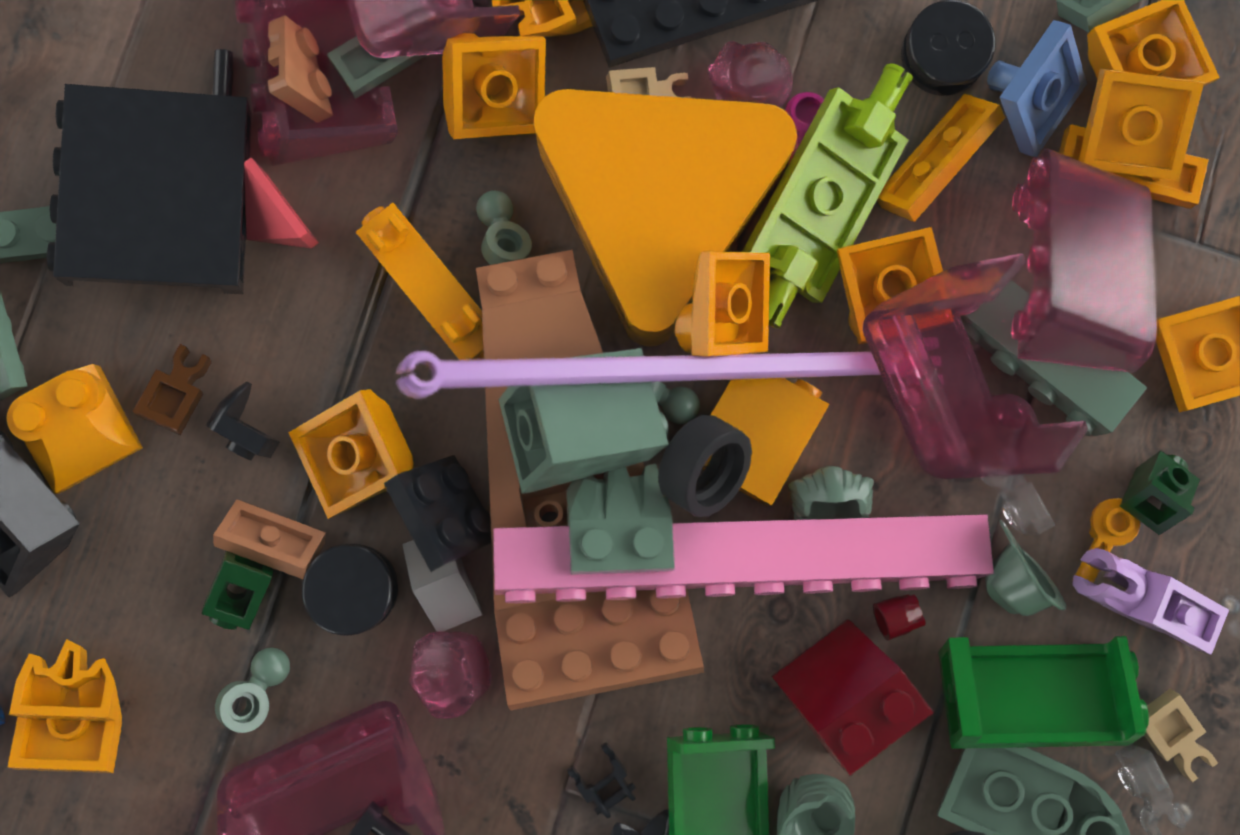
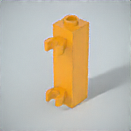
M393 202L386 208L380 206L369 212L361 222L362 227L356 231V234L459 360H484L482 310Z

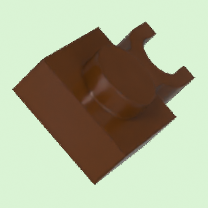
M182 344L178 346L173 356L172 362L174 366L170 375L156 369L133 409V413L136 416L180 436L203 396L202 391L192 385L195 380L205 375L212 363L208 356L202 354L197 365L185 367L184 361L190 352Z

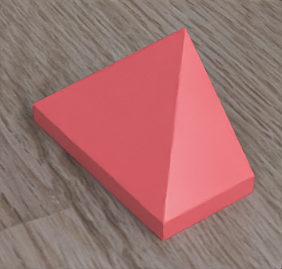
M252 157L245 161L246 239L311 249L319 242L262 167Z

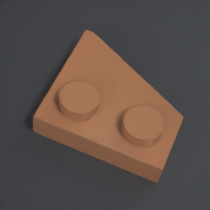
M285 15L269 22L268 37L271 46L268 49V61L273 67L279 65V76L268 80L270 93L317 123L334 116L328 99L332 95L331 87L327 78L319 69L316 55L319 54V47L313 34L309 29L301 28Z

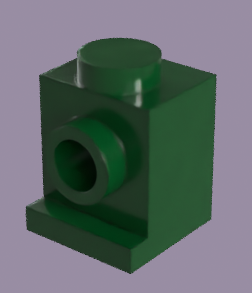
M1160 450L1135 469L1120 507L1155 533L1161 535L1193 514L1195 507L1191 503L1200 479L1188 471V464L1184 459L1176 455H1166ZM1152 495L1162 502L1160 509L1156 508L1146 499Z
M225 551L204 601L201 614L209 616V620L219 627L230 630L241 627L249 630L271 581L273 568ZM232 583L246 588V591L241 594H234L228 589V585Z

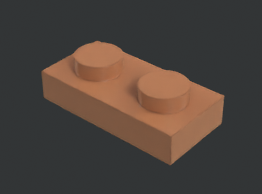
M236 499L213 534V543L217 548L303 579L309 565L319 555L325 545L326 532Z

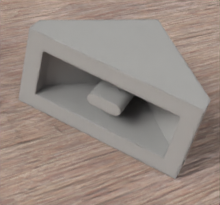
M414 540L402 544L412 591L438 634L484 615L461 558L430 572Z

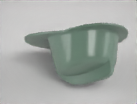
M999 519V523L1010 542L994 559V574L987 575L985 578L986 590L990 597L1007 612L1022 616H1031L1052 606L1059 610H1065L1066 603L1054 582L1041 566L1020 547L1004 521Z

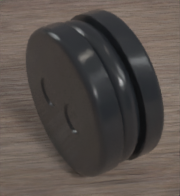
M942 0L933 3L917 15L904 37L901 48L903 68L905 72H909L913 76L912 82L927 93L939 96L961 93L970 88L979 79L992 61L996 45L995 33L985 14L967 2Z
M344 544L325 550L311 562L302 582V599L308 615L319 627L336 635H357L380 625L392 612L398 596V579L390 561L378 550L361 544Z

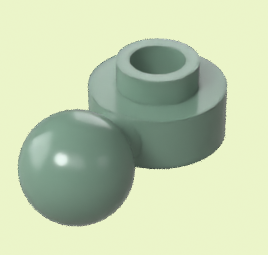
M498 190L484 193L476 205V213L479 220L489 227L481 243V252L490 265L525 259L532 248L531 238L526 230L518 224L510 222L514 210L511 199L504 192Z
M655 382L654 394L657 404L662 406L663 413L669 421L683 425L697 417L700 410V401L693 390L687 387L669 389L662 382Z
M273 647L262 649L251 661L250 670L252 677L249 681L232 682L220 691L215 702V714L223 726L234 732L246 733L255 730L265 721L269 712V699L265 692L266 689L282 683L290 672V660L282 650ZM239 697H245L247 702L245 709L241 713L234 714L232 710L234 701Z

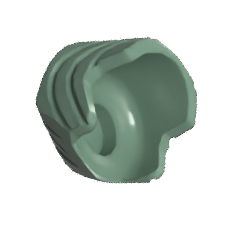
M827 465L821 467L814 473H809L787 485L788 490L791 492L789 494L793 501L791 504L795 513V520L869 518V514L872 511V486L874 485V480L870 477H863L861 474H854L848 470H843L838 466Z
M810 774L800 776L799 779L794 778L791 784L787 785L779 799L780 804L777 808V835H854V801L849 788L840 780L825 774Z

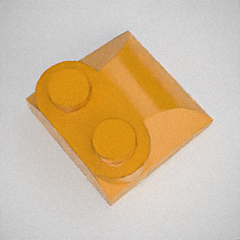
M1184 0L1158 1L1098 25L1087 34L1088 59L1097 79L1100 69L1204 82V86L1220 78Z
M460 33L452 38H447L442 57L443 106L448 132L453 139L536 133L534 114L538 104L545 97L546 39L543 36L479 37L473 33Z
M932 227L837 249L841 275L850 309L848 322L851 331L857 337L858 344L879 342L918 333L956 320Z
M700 253L694 276L692 303L682 308L675 322V335L680 347L685 352L692 353L693 356L768 352L770 253Z
M95 364L66 371L16 398L7 412V424L10 431L15 437L25 442L55 494H60L143 449L101 366Z
M371 389L360 390L288 432L328 519L387 490L383 483L397 474L413 469L414 466L413 456L390 406Z

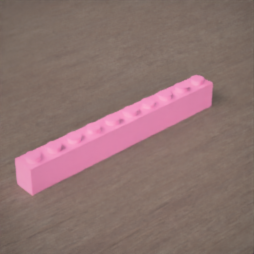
M988 515L672 523L675 569L673 571L571 575L569 526L494 528L495 595H505V603L536 602L535 594L556 593V601L559 602L586 600V592L605 591L607 600H628L636 598V590H656V598L686 597V589L705 588V595L707 597L735 595V587H754L755 595H776L785 593L784 586L803 585V593L813 594L833 592V584L851 583L852 592L882 590L881 582H899L900 590H921L930 588L929 581L941 580L947 581L948 589L977 587V579L994 574Z

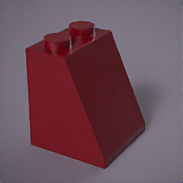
M849 619L844 620L771 676L828 754L849 776L853 775L933 713L902 669Z

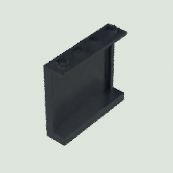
M65 84L64 100L57 101L55 110L57 127L62 129L61 147H55L53 151V171L55 176H59L58 194H53L50 199V218L52 223L56 224L55 242H49L47 248V266L49 271H53V277L65 286H73V281L221 288L225 294H243L246 249L244 162L250 158L252 111L247 97Z

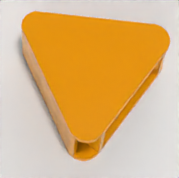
M562 89L545 96L538 104L534 114V128L541 160L629 338L643 346H657L669 340L675 331V322L684 306L692 303L694 276L700 253L730 252L781 178L797 140L796 126L790 115L778 106L764 103Z

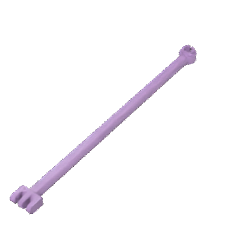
M912 337L904 340V351L440 361L434 354L426 351H417L408 355L398 365L396 374L410 373L414 370L416 364H424L429 367L432 375L429 382L420 381L416 378L415 374H410L397 381L399 389L406 396L414 399L430 396L439 388L907 374L908 387H930L943 384L942 374H926L925 369L941 366L939 355L924 356L923 350H931L938 347L937 337Z

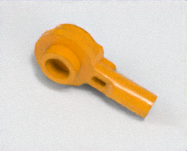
M1106 499L1098 503L1093 509L1090 518L1091 529L1089 534L1094 540L1088 550L1099 548L1111 552L1113 546L1125 545L1133 541L1138 535L1141 523L1120 507L1122 499ZM1082 561L1075 575L1094 583L1100 570Z

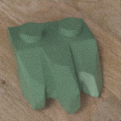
M656 464L645 466L640 476L630 477L627 468L622 467L604 472L603 479L589 476L571 482L566 490L571 575L673 571L675 569L671 508L668 498L661 493L658 484L659 471Z

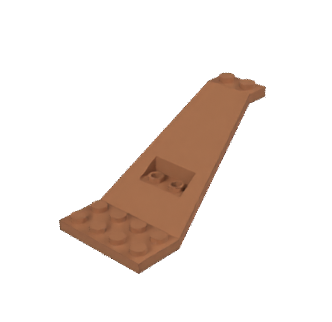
M573 250L476 268L482 306L484 360L570 358L603 353L580 290ZM509 386L485 387L494 614L507 706L510 711L704 673V665L687 589L686 597L656 598V590H636V598L628 600H607L606 591L586 592V600L573 602L556 601V593L535 594L536 602L505 603V595H495L494 528L568 526L566 490L571 482L522 494L499 403V398ZM643 462L626 466L630 477L640 476L645 467ZM604 473L593 476L596 479H603ZM548 512H556L558 514V517L552 522H544L542 520L544 514Z

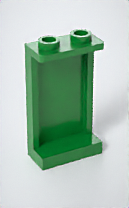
M1115 636L1106 644L970 646L968 637H949L938 652L951 749L1129 746L1146 734L1149 724V712L1145 701L1139 697L1136 683L1139 673L1138 659L1136 654L1130 651L1126 636Z
M754 724L731 725L730 733L712 734V728L688 727L683 728V736L667 737L669 835H769L767 749L776 748L775 738L760 732L759 726Z

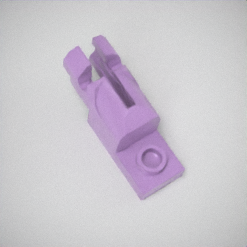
M1095 548L1085 552L1080 559L1081 561L1096 569L1106 571L1103 577L1124 587L1126 591H1121L1105 583L1096 585L1083 577L1074 575L1073 586L1079 594L1146 628L1167 634L1195 650L1212 655L1229 609L1170 576L1148 571L1106 550Z

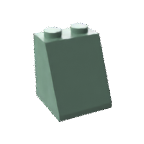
M642 348L570 358L642 357L644 355ZM655 382L509 386L499 398V403L522 494L648 461L668 446V424L664 414L659 412L654 394Z

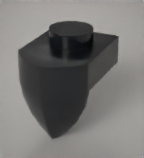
M247 381L234 389L217 405L206 426L229 439L226 448L243 458L252 461L255 454L271 458L280 441L240 420L252 384Z

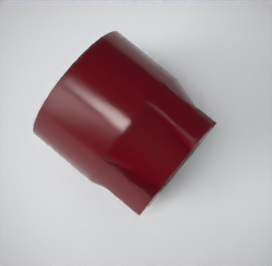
M915 594L895 596L873 604L876 623L887 641L909 634L911 631L926 624Z

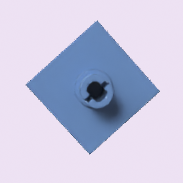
M1056 20L1052 21L1021 67L999 60L992 66L987 77V83L990 85L989 88L1002 92L1000 100L1019 151L1035 158L1087 85L1071 24Z

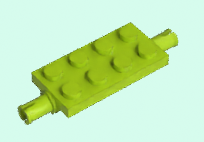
M890 63L884 66L883 73L869 98L863 100L853 98L840 87L829 89L742 252L770 253V277L772 279L769 283L770 327L777 329L781 327L782 321L797 293L813 303L823 302L840 270L837 249L854 244L909 139L895 130L894 121L896 114L894 111L906 88L912 82L913 76L906 72L902 78L901 75L905 69L897 64Z

